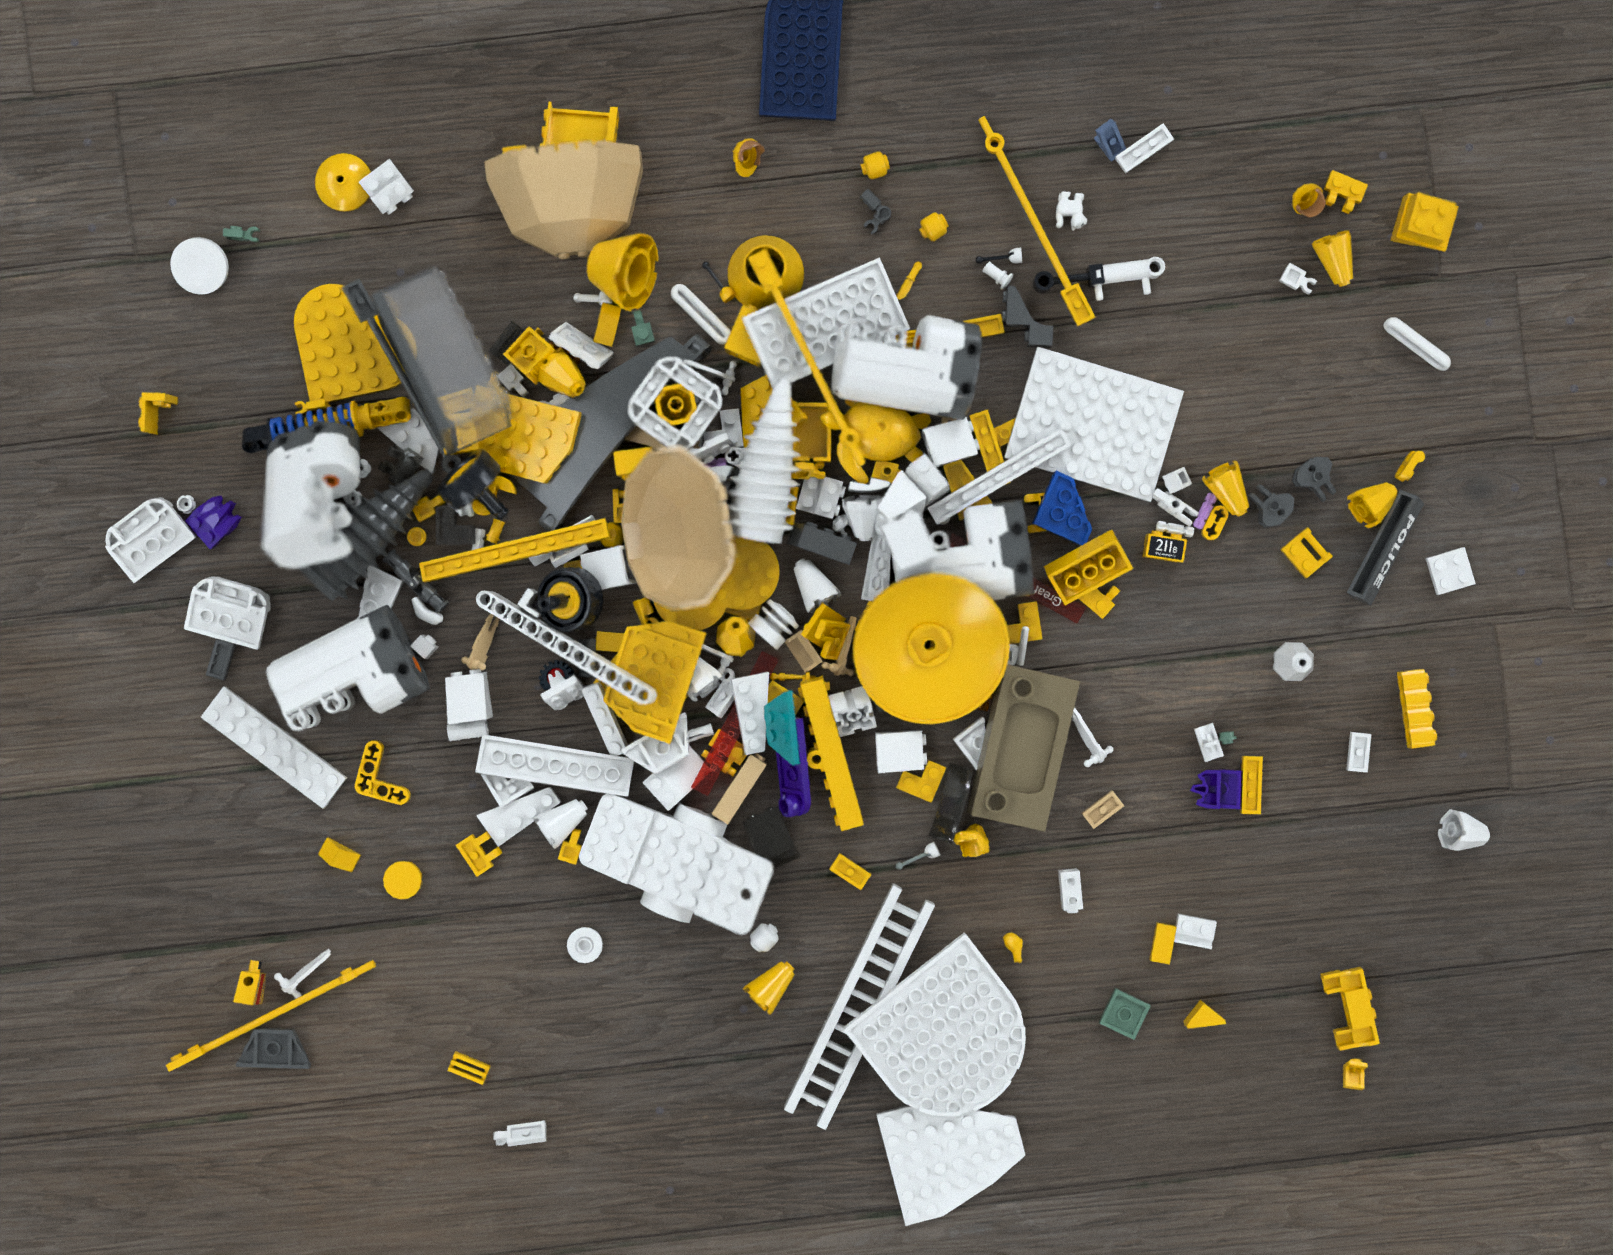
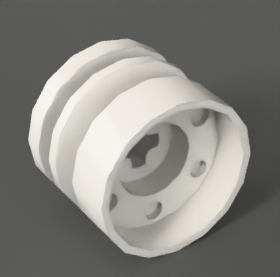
M769 599L767 603L773 609L769 611L763 606L762 610L766 614L765 618L756 614L748 624L778 650L786 641L781 633L784 631L792 635L793 632L787 626L790 624L797 629L799 625L796 623L794 616L782 605Z

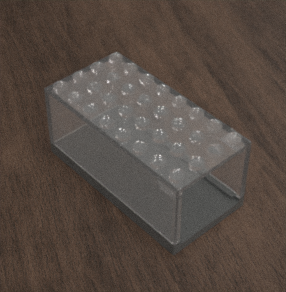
M434 266L372 294L371 298L379 323L449 456L511 427L510 420L513 418L509 403L510 399L506 390H501L500 379L496 372L493 373L492 364L488 356H484L483 347L479 339H475L472 325L469 321H466L462 306L457 304L453 289L448 287V281L444 272H439L437 266Z

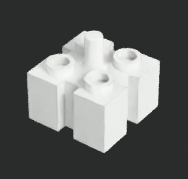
M863 686L851 689V691L846 690L845 692L829 695L840 737L854 734V730L862 728V731L877 727L869 695Z

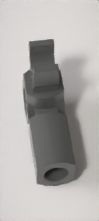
M868 188L859 198L872 211H876L873 215L874 218L864 223L865 228L869 224L874 225V229L871 231L873 235L877 232L880 224L883 225L891 218V210L887 206H882V201Z

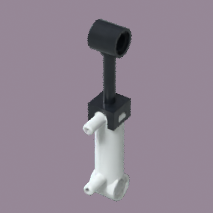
M1152 257L1145 260L1103 265V263L1094 264L1086 268L1087 273L1067 275L1070 282L1088 280L1089 287H1094L1097 301L1103 300V284L1142 279L1143 294L1148 295L1151 294L1150 279H1156L1164 272L1165 263L1159 257ZM1150 264L1157 265L1158 272H1152L1149 268ZM1047 271L1039 272L1033 280V288L1039 293L1049 291L1055 284H1062L1059 276L1053 277ZM1045 278L1048 281V285L1045 287L1041 286L1038 279Z

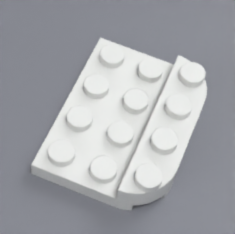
M152 498L145 501L107 530L105 547L133 583L137 582L196 538V535L172 507L174 505L164 498Z
M215 576L205 578L192 589L184 629L258 650L262 641L267 613L271 609L270 597L267 593L256 587Z

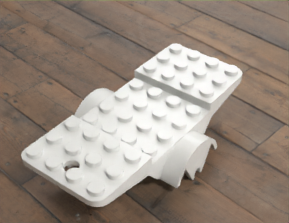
M605 794L600 799L579 854L580 862L583 865L625 884H631L644 890L640 903L646 908L665 917L690 923L694 912L695 915L738 934H745L752 928L773 873V865L769 860L732 844L723 838L727 824L715 819L712 814L705 813L700 809L684 806L681 802H678L672 816L614 794ZM745 888L751 892V897L748 900L743 899L741 895L742 890Z

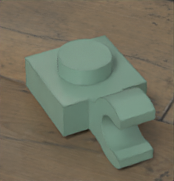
M230 226V229L223 228V236L229 240H249L257 243L259 239L253 238L252 234L255 231L260 232V229L253 226L244 231L242 227Z
M641 310L633 312L637 326L631 328L636 346L655 342L650 322L644 323Z

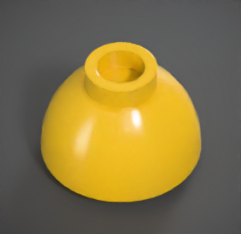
M614 522L607 523L610 538L600 540L601 544L606 548L621 546L624 542L622 526Z

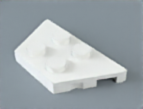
M411 409V419L405 423L376 427L422 467L427 468L432 474L435 472V464L440 450L415 409Z
M685 712L680 715L671 744L643 736L621 749V752L657 775L689 756L687 715Z

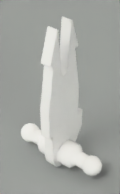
M683 360V363L724 379L721 394L723 396L728 395V389L736 379L734 378V370L737 366L735 361L729 363L730 367L724 374L699 363Z
M703 644L702 650L722 658L718 671L723 675L726 667L729 666L730 662H733V656Z
M1074 708L1072 720L1087 748L1092 753L1090 759L1084 761V766L1090 767L1093 763H1102L1107 754L1113 752V747L1107 746L1103 750L1097 744L1082 716Z
M327 949L298 971L290 980L283 978L280 973H276L274 978L280 982L282 991L292 994L295 999L302 996L296 990V986L331 955V951Z

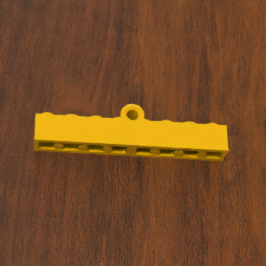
M820 676L801 681V687L798 688L801 699H805L804 713L806 717H810L809 731L811 736L815 735L816 742L813 743L814 747L810 748L807 752V763L813 769H820L821 772L825 771L826 779H824L826 790H830L832 795L829 797L831 808H835L837 815H834L836 826H840L841 831L863 826L861 810L824 678ZM814 755H819L821 758L820 760L815 761L812 759V757Z

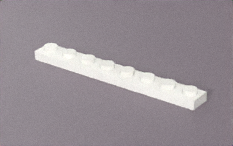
M1060 428L930 505L927 509L938 525L1068 448L1071 444Z

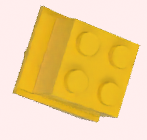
M1419 192L1404 195L1390 241L1445 252L1459 206H1455L1456 203Z

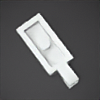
M537 1121L508 1125L507 1131L494 1132L493 1139L496 1140V1145L498 1146L504 1145L507 1142L508 1147L545 1142L546 1122Z

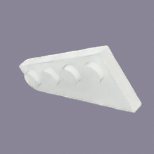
M877 532L871 541L861 596L862 600L872 601L890 583L891 549L887 540Z
M369 565L367 567L369 579L366 578L364 582V592L360 602L358 618L385 605L392 608L404 582L383 570Z
M768 671L731 679L745 755L765 751L766 722L764 706L768 703Z
M550 786L514 800L502 808L499 806L476 816L499 847L534 822L533 818L551 810L561 803V800Z

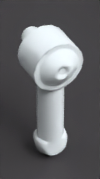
M602 291L599 295L575 293L573 296L574 301L577 303L598 302L602 306L603 302L607 304H612L613 302Z

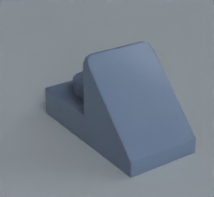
M1112 119L1095 130L1097 136L1094 139L1111 162L1118 154L1126 150L1117 125Z

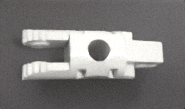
M1157 488L1152 494V498L1158 502L1157 505L1189 527L1192 521L1183 515L1182 511L1184 510L1194 517H1197L1199 514L1198 511L1168 491L1163 492Z

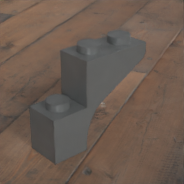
M1008 286L1006 291H1003L1002 302L1006 303V310H1002V322H1005V327L1028 328L1024 332V342H1027V347L1050 348L1053 342V326L1042 325L1033 320L1015 286Z

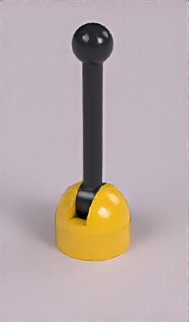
M703 262L702 267L707 269L721 288L720 297L722 301L728 303L735 297V291L731 287H724L711 270L709 262Z

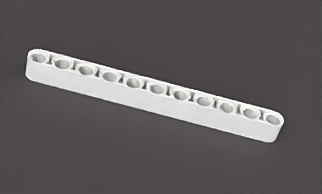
M481 591L477 594L476 602L481 608L637 703L651 704L656 700L657 692L653 687L561 631L552 628L546 622L494 591ZM487 595H489L490 602L488 604L486 603ZM503 604L505 605L504 613H502L501 607ZM518 614H520L521 621L519 623L517 622ZM534 623H535L536 626H537V629H536L535 632H533V630H532V626H533ZM549 633H551L553 637L551 642H549L548 640ZM565 642L568 644L567 651L563 648ZM581 652H583L584 654L583 661L579 659V654ZM597 661L600 663V669L598 671L595 669V663ZM612 671L616 673V679L614 681L611 679ZM629 680L632 683L631 690H628L627 688V682ZM645 690L648 692L647 700L643 698V692Z

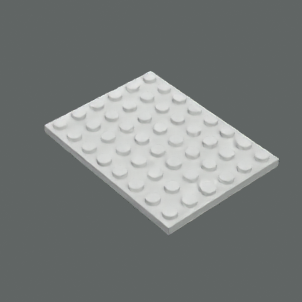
M1037 347L1004 458L1010 459L1061 428L1071 446L1037 465L1035 468L1052 473L1059 471L1075 480L1151 502L1184 391Z

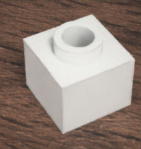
M1185 467L1162 476L1170 494L1192 484Z
M420 635L411 645L424 659H428L438 648L435 645L436 640L430 635Z

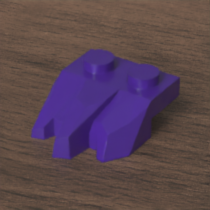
M222 496L210 498L196 508L185 520L210 550L215 548L225 536L230 535L242 518L239 515H232L236 503L229 501L223 504Z
M1216 769L1205 770L1198 774L1202 784L1193 785L1190 790L1202 796L1201 799L1197 800L1196 805L1210 809H1241L1242 770Z

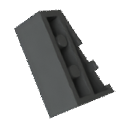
M808 521L806 525L794 523L786 544L850 565L857 543L851 541L852 537L841 534L840 537L834 535L835 531L824 528L823 531L817 529L818 525Z

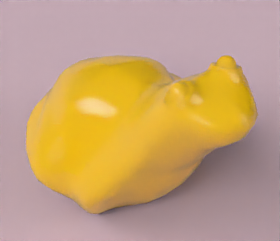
M1011 932L1005 934L1003 940L1006 948L1012 952L1014 962L1022 963V939Z

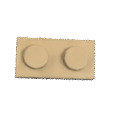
M1111 790L1084 810L1082 815L1091 827L1095 829L1123 808L1124 805L1114 791Z

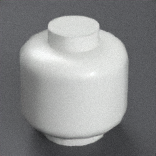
M762 923L751 933L750 944L758 952H768L778 942V930L772 924Z

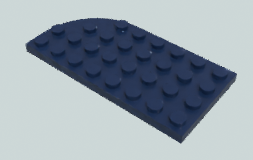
M843 0L768 1L764 21L759 117L836 121Z

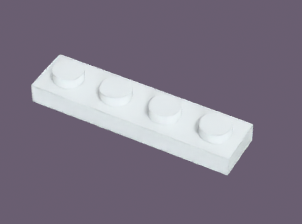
M601 682L584 686L581 691L609 754L614 756L623 754L621 749L628 746V743L613 709L603 701L605 691Z

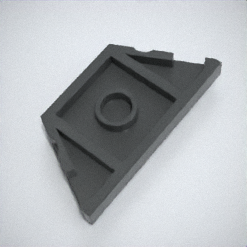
M255 1028L243 1049V1053L236 1062V1067L311 1068V1063L295 1029Z

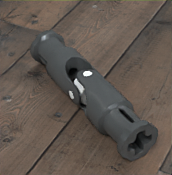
M395 549L388 553V557L383 558V562L388 563L394 569V573L425 603H429L436 610V613L442 612L448 606L449 601H445L437 593L438 590L429 582L424 583L421 574L408 561H404L397 555Z

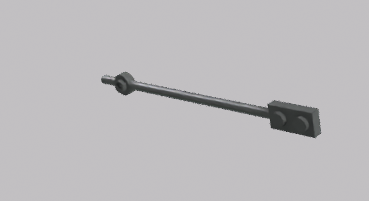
M357 279L343 286L341 289L360 323L367 320L443 456L442 469L449 473L453 468L448 466V462L452 461L455 467L461 462V459L457 455H444V447L409 379L374 319V316L377 315L374 304L360 279Z

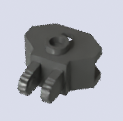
M1328 457L1310 458L1295 469L1292 482L1296 487L1309 488L1310 491H1314L1322 502L1326 500V496L1320 489V486L1324 485L1331 495L1336 493V489L1329 481L1331 479L1329 474L1332 462Z
M1258 484L1256 488L1265 496L1264 500L1261 501L1253 493L1248 495L1259 510L1258 523L1262 527L1281 525L1294 511V497L1289 493L1276 495L1274 492L1270 493L1264 486Z

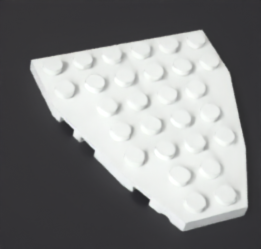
M910 1105L876 1113L906 1226L944 1216L992 1185L1025 1156L1015 1116L1000 1115L996 1112L991 1113L981 1111L980 1109L961 1113L958 1116H936L920 1112Z

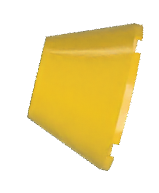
M639 233L597 243L588 258V279L623 310L632 311L633 309L641 308L648 300L657 278V272H654L655 261L658 262L659 259L655 241L651 236Z
M757 236L745 241L735 250L728 265L729 286L735 291V298L744 306L750 304L761 310L777 303L772 292L766 294L762 286L753 283L747 276V269L750 265L748 258L766 249L769 256L778 259L784 267V272L780 278L783 286L779 287L783 298L786 299L801 291L804 281L802 260L792 245L774 236Z

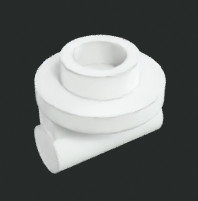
M473 501L462 509L455 511L459 512V516H474Z

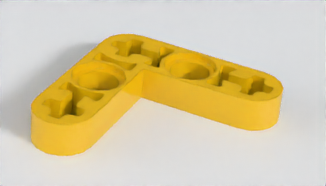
M378 740L368 742L364 748L355 782V790L361 795L398 805L407 803L411 796L407 788L376 779L384 746ZM374 744H376V748H378L379 751L374 753L373 758H377V760L371 758L367 759V756H372L373 752L370 749V746H374ZM367 762H371L374 765V770L371 773L366 772L364 768ZM362 774L365 776H372V779H367L366 785H368L369 788H366L364 791L362 790L363 787L360 786V783H363L366 777H362ZM381 785L386 786L388 790L385 796H381L378 793V788ZM392 788H394V793L403 791V795L406 798H403L401 801L396 795H393L392 799L389 798L392 794Z

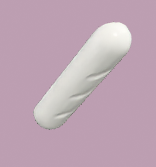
M676 284L673 286L670 293L672 299L718 344L725 345L731 330L685 285Z
M1391 317L1384 322V329L1390 335L1433 367L1441 371H1445L1450 367L1451 360L1447 354L1400 319Z

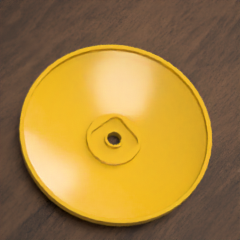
M921 573L891 584L868 605L855 632L853 645L855 668L866 693L884 711L899 719L913 723H944L972 712L983 704L995 691L1005 673L1009 659V634L1000 609L993 599L979 586L952 574ZM927 640L934 641V646L930 649L924 647V643Z

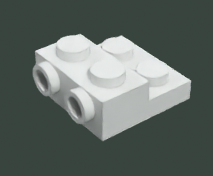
M390 159L359 181L382 214L385 212L388 215L397 209V203L401 200L405 203L413 197L411 193L414 190Z
M810 477L809 480L804 479L796 509L833 519L834 516H838L841 506L837 504L839 497L843 498L846 487L842 486V481L828 477L824 479H817L816 477Z

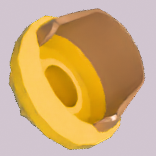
M753 138L738 142L733 150V161L735 162L736 171L742 177H749L754 173L757 166L760 165L762 153L765 152L764 147Z
M1304 184L1297 188L1292 196L1294 211L1309 218L1321 213L1326 205L1323 190L1316 184Z

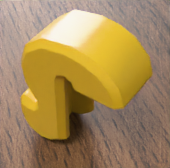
M497 476L488 486V489L495 496L498 489L517 495V488L514 483L502 476ZM477 498L473 500L472 508L476 514L481 516L491 514Z

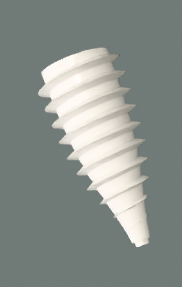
M779 379L776 382L765 409H761L763 414L759 421L751 422L756 427L752 435L744 436L750 441L748 447L738 449L745 456L742 462L733 463L740 471L738 476L729 477V479L736 483L734 490L726 491L732 497L731 503L728 504L730 516L728 524L731 523L732 535L763 542L782 543L783 532L793 529L785 521L786 516L796 514L788 508V502L798 500L790 494V488L799 485L792 479V473L800 471L798 467L793 465L792 458L801 456V454L794 451L792 443L800 439L793 436L792 427L797 424L792 422L791 411L793 408H791L792 394L789 380Z

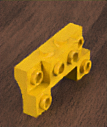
M1356 967L1343 971L1334 970L1321 973L1324 992L1327 995L1340 992L1348 1025L1333 1029L1337 1049L1342 1051L1380 1044L1374 1020L1377 1016L1375 1009L1371 1007L1370 1000H1372V994L1370 989H1367L1363 969Z

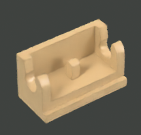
M801 629L788 638L785 643L806 673L823 661L810 641L800 635L802 633Z

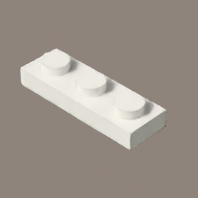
M1161 124L1118 154L1115 160L1126 174L1171 143L1174 138L1166 126Z

